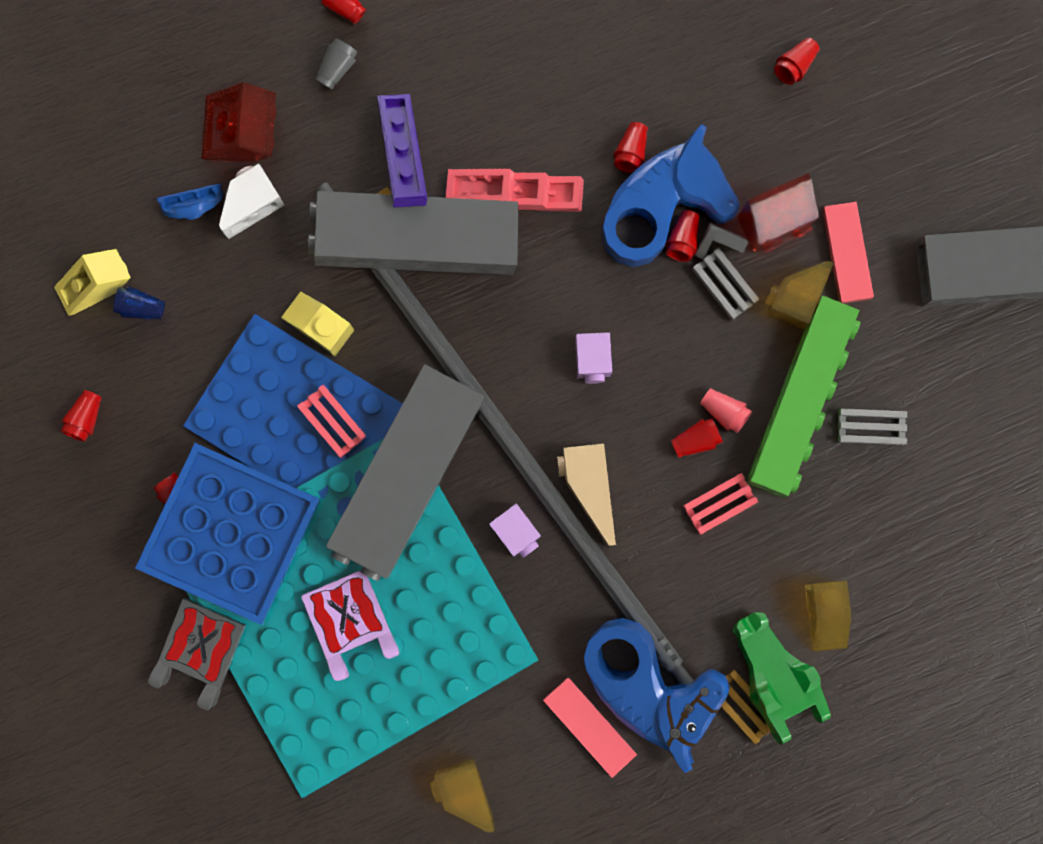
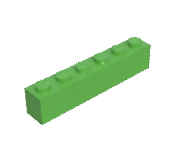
M823 295L815 301L747 477V484L781 498L789 496L790 492L795 493L802 478V475L798 473L802 461L807 462L812 453L814 444L810 443L813 431L818 432L823 424L825 413L821 412L825 400L830 401L836 390L837 382L833 381L837 369L842 370L847 361L849 352L845 351L848 340H853L858 332L860 321L856 319L860 310Z

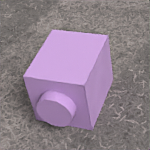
M610 332L576 334L577 379L585 378V383L588 384L605 382V377H610L612 374Z
M517 503L489 523L513 557L520 553L524 558L539 547L536 540L541 535Z

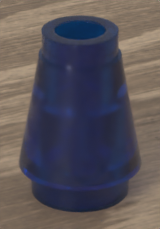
M128 285L127 288H118L113 312L121 314V318L161 320L166 301Z

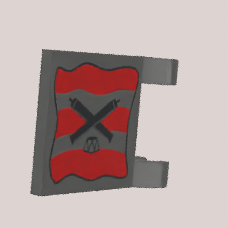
M183 598L160 658L149 677L148 684L155 688L166 685L171 677L172 668L207 683L198 699L197 706L204 710L214 707L218 702L222 684L246 624L187 598Z

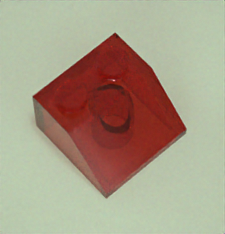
M242 82L207 95L201 159L256 162L272 157V150L274 148V119L277 112L275 106L276 93Z
M809 173L746 202L737 219L749 240L753 252L764 248L765 252L771 251L783 244L782 239L793 235L796 239L813 230L811 226L819 218Z

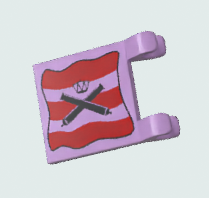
M360 571L301 596L335 681H341L349 676L341 654L378 638L383 654L387 659L399 655L398 646L389 629L369 578Z

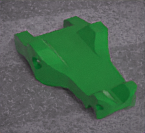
M754 612L740 619L735 624L731 633L736 635L738 647L742 651L749 667L750 700L765 719L775 741L780 745L790 741L792 737L785 721L810 707L817 722L822 723L830 719L831 714L821 689V677L815 667L799 661L784 649L770 629L765 613Z

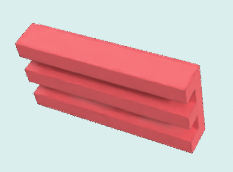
M324 385L319 387L318 391L314 394L312 393L308 396L306 401L301 402L297 406L340 458L344 457L367 438ZM324 396L357 436L353 440L319 401L320 398ZM314 405L347 445L341 448L308 408Z
M742 473L683 505L699 535L758 503L757 498L751 492L749 484L747 485L745 482V477ZM738 483L741 489L695 514L692 508ZM745 495L747 501L701 525L700 519Z

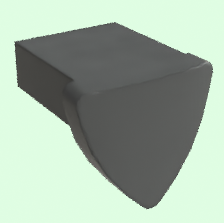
M709 222L695 256L704 259L713 240L744 253L749 240L747 237Z

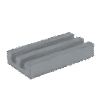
M720 248L716 249L711 255H708L703 261L692 268V271L731 321L759 300ZM717 260L720 266L724 269V271L728 274L731 280L735 283V285L739 288L742 294L746 297V302L742 299V297L738 294L735 288L731 285V283L727 280V278L724 276V274L720 271V269L716 266V264L713 261ZM705 267L709 268L738 305L737 309L734 310L703 270Z
M839 409L838 443L906 445L907 438H905V432L907 431V424H905V419L907 418V411ZM846 417L897 419V424L846 422ZM846 429L897 431V437L846 435Z

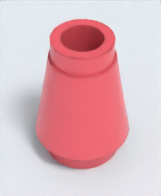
M712 388L708 390L700 402V405L727 431L731 429L735 433L741 430L752 411L746 408V403L715 391Z

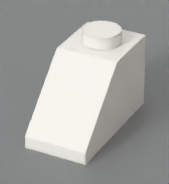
M260 164L254 167H244L236 174V178L230 181L219 223L221 230L228 239L284 206L283 201Z

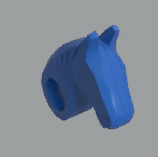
M703 124L692 133L686 143L663 151L643 163L616 191L606 214L601 236L605 251L617 263L637 267L653 261L665 246L671 218L678 204L704 211L717 224H725L733 220L737 215L740 207L739 200L727 181L717 159L703 145L707 127ZM635 215L647 220L653 228V241L642 248H631L623 244L618 238L615 228L621 219Z

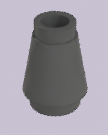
M335 38L332 44L328 43L315 80L332 90L356 62L354 58L357 51L345 42Z

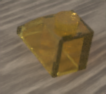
M825 261L785 277L778 286L772 285L765 300V303L770 305L766 315L804 329L810 323L834 263Z
M847 581L805 584L813 651L848 648L851 608Z
M475 759L436 771L434 775L435 781L430 782L436 803L442 801L444 810L488 833L495 831V822Z

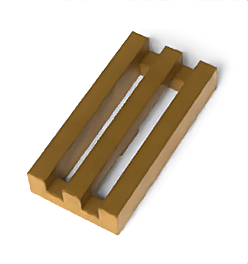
M735 670L729 672L726 675L728 682L730 683L734 680L750 699V687ZM730 686L729 696L759 729L754 733L726 701H724L721 707L753 744L756 745L761 737L766 736L770 732L767 723L764 724Z

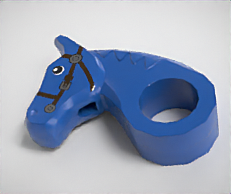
M619 618L606 621L593 633L588 641L584 655L586 670L597 695L629 729L645 740L670 751L683 772L686 773L692 770L691 764L694 763L690 750L703 737L724 703L730 689L728 679L717 670L708 669L691 683L667 687L661 677L652 635L640 623L629 619ZM612 639L626 640L638 652L639 665L630 671L613 669L603 658V644Z

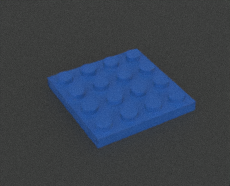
M194 443L135 569L263 625L321 499Z

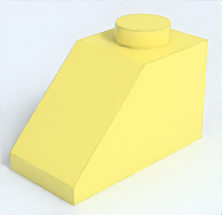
M113 249L82 255L54 288L68 316L117 293L131 277L117 250Z
M303 292L298 294L281 317L334 357L354 332L349 322Z

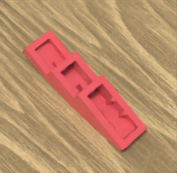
M448 169L446 198L518 202V210L581 212L584 179L581 176L514 173L511 169Z

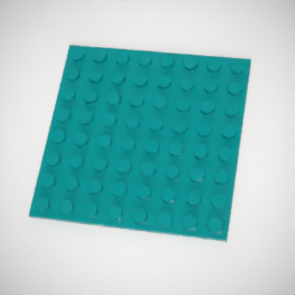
M384 439L297 487V489L321 499L318 492L328 485V494L320 500L263 625L187 592L191 601L246 624L229 669L301 798L306 797L538 661L536 654L438 485L390 577L386 579L381 576L379 581L368 577L398 646L399 655L387 659L383 654L378 638L342 653L341 656L348 669L349 676L341 681L333 679L327 659L301 596L362 570L363 566L352 560L349 565H346L331 557L330 555L333 550L326 547L342 517L337 511L338 501L344 497H353L358 488V485L355 483V474L360 470L365 475L374 458L373 451L380 447Z

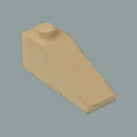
M604 444L563 448V456L557 457L559 477L565 476L566 485L605 545H616Z

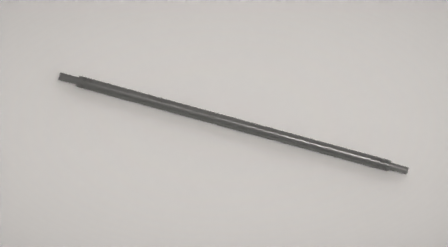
M328 183L322 184L317 189V191L334 192ZM370 268L450 378L485 396L477 412L478 416L626 618L640 623L652 635L657 660L667 673L671 672L679 684L693 682L691 676L682 666L683 660L397 271L395 269Z

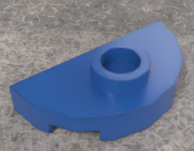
M214 184L158 197L157 201L163 215L169 218L193 220L214 208L222 200L224 193L221 184Z

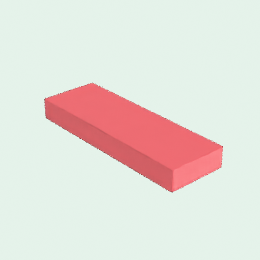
M857 202L824 206L822 213L838 301L844 304L874 298Z
M569 677L543 699L612 778L637 755Z

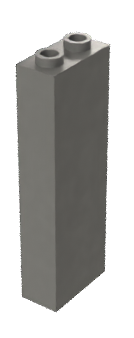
M317 191V202H310V222L316 223L315 234H309L308 254L314 255L315 266L514 275L517 268L518 202L427 197L426 206L393 208L391 195Z
M1043 226L924 235L915 243L922 307L1043 298Z
M424 364L326 547L333 550L330 555L331 557L346 565H349L351 560L363 566L360 572L376 581H379L381 576L386 579L390 577L485 399L484 395Z

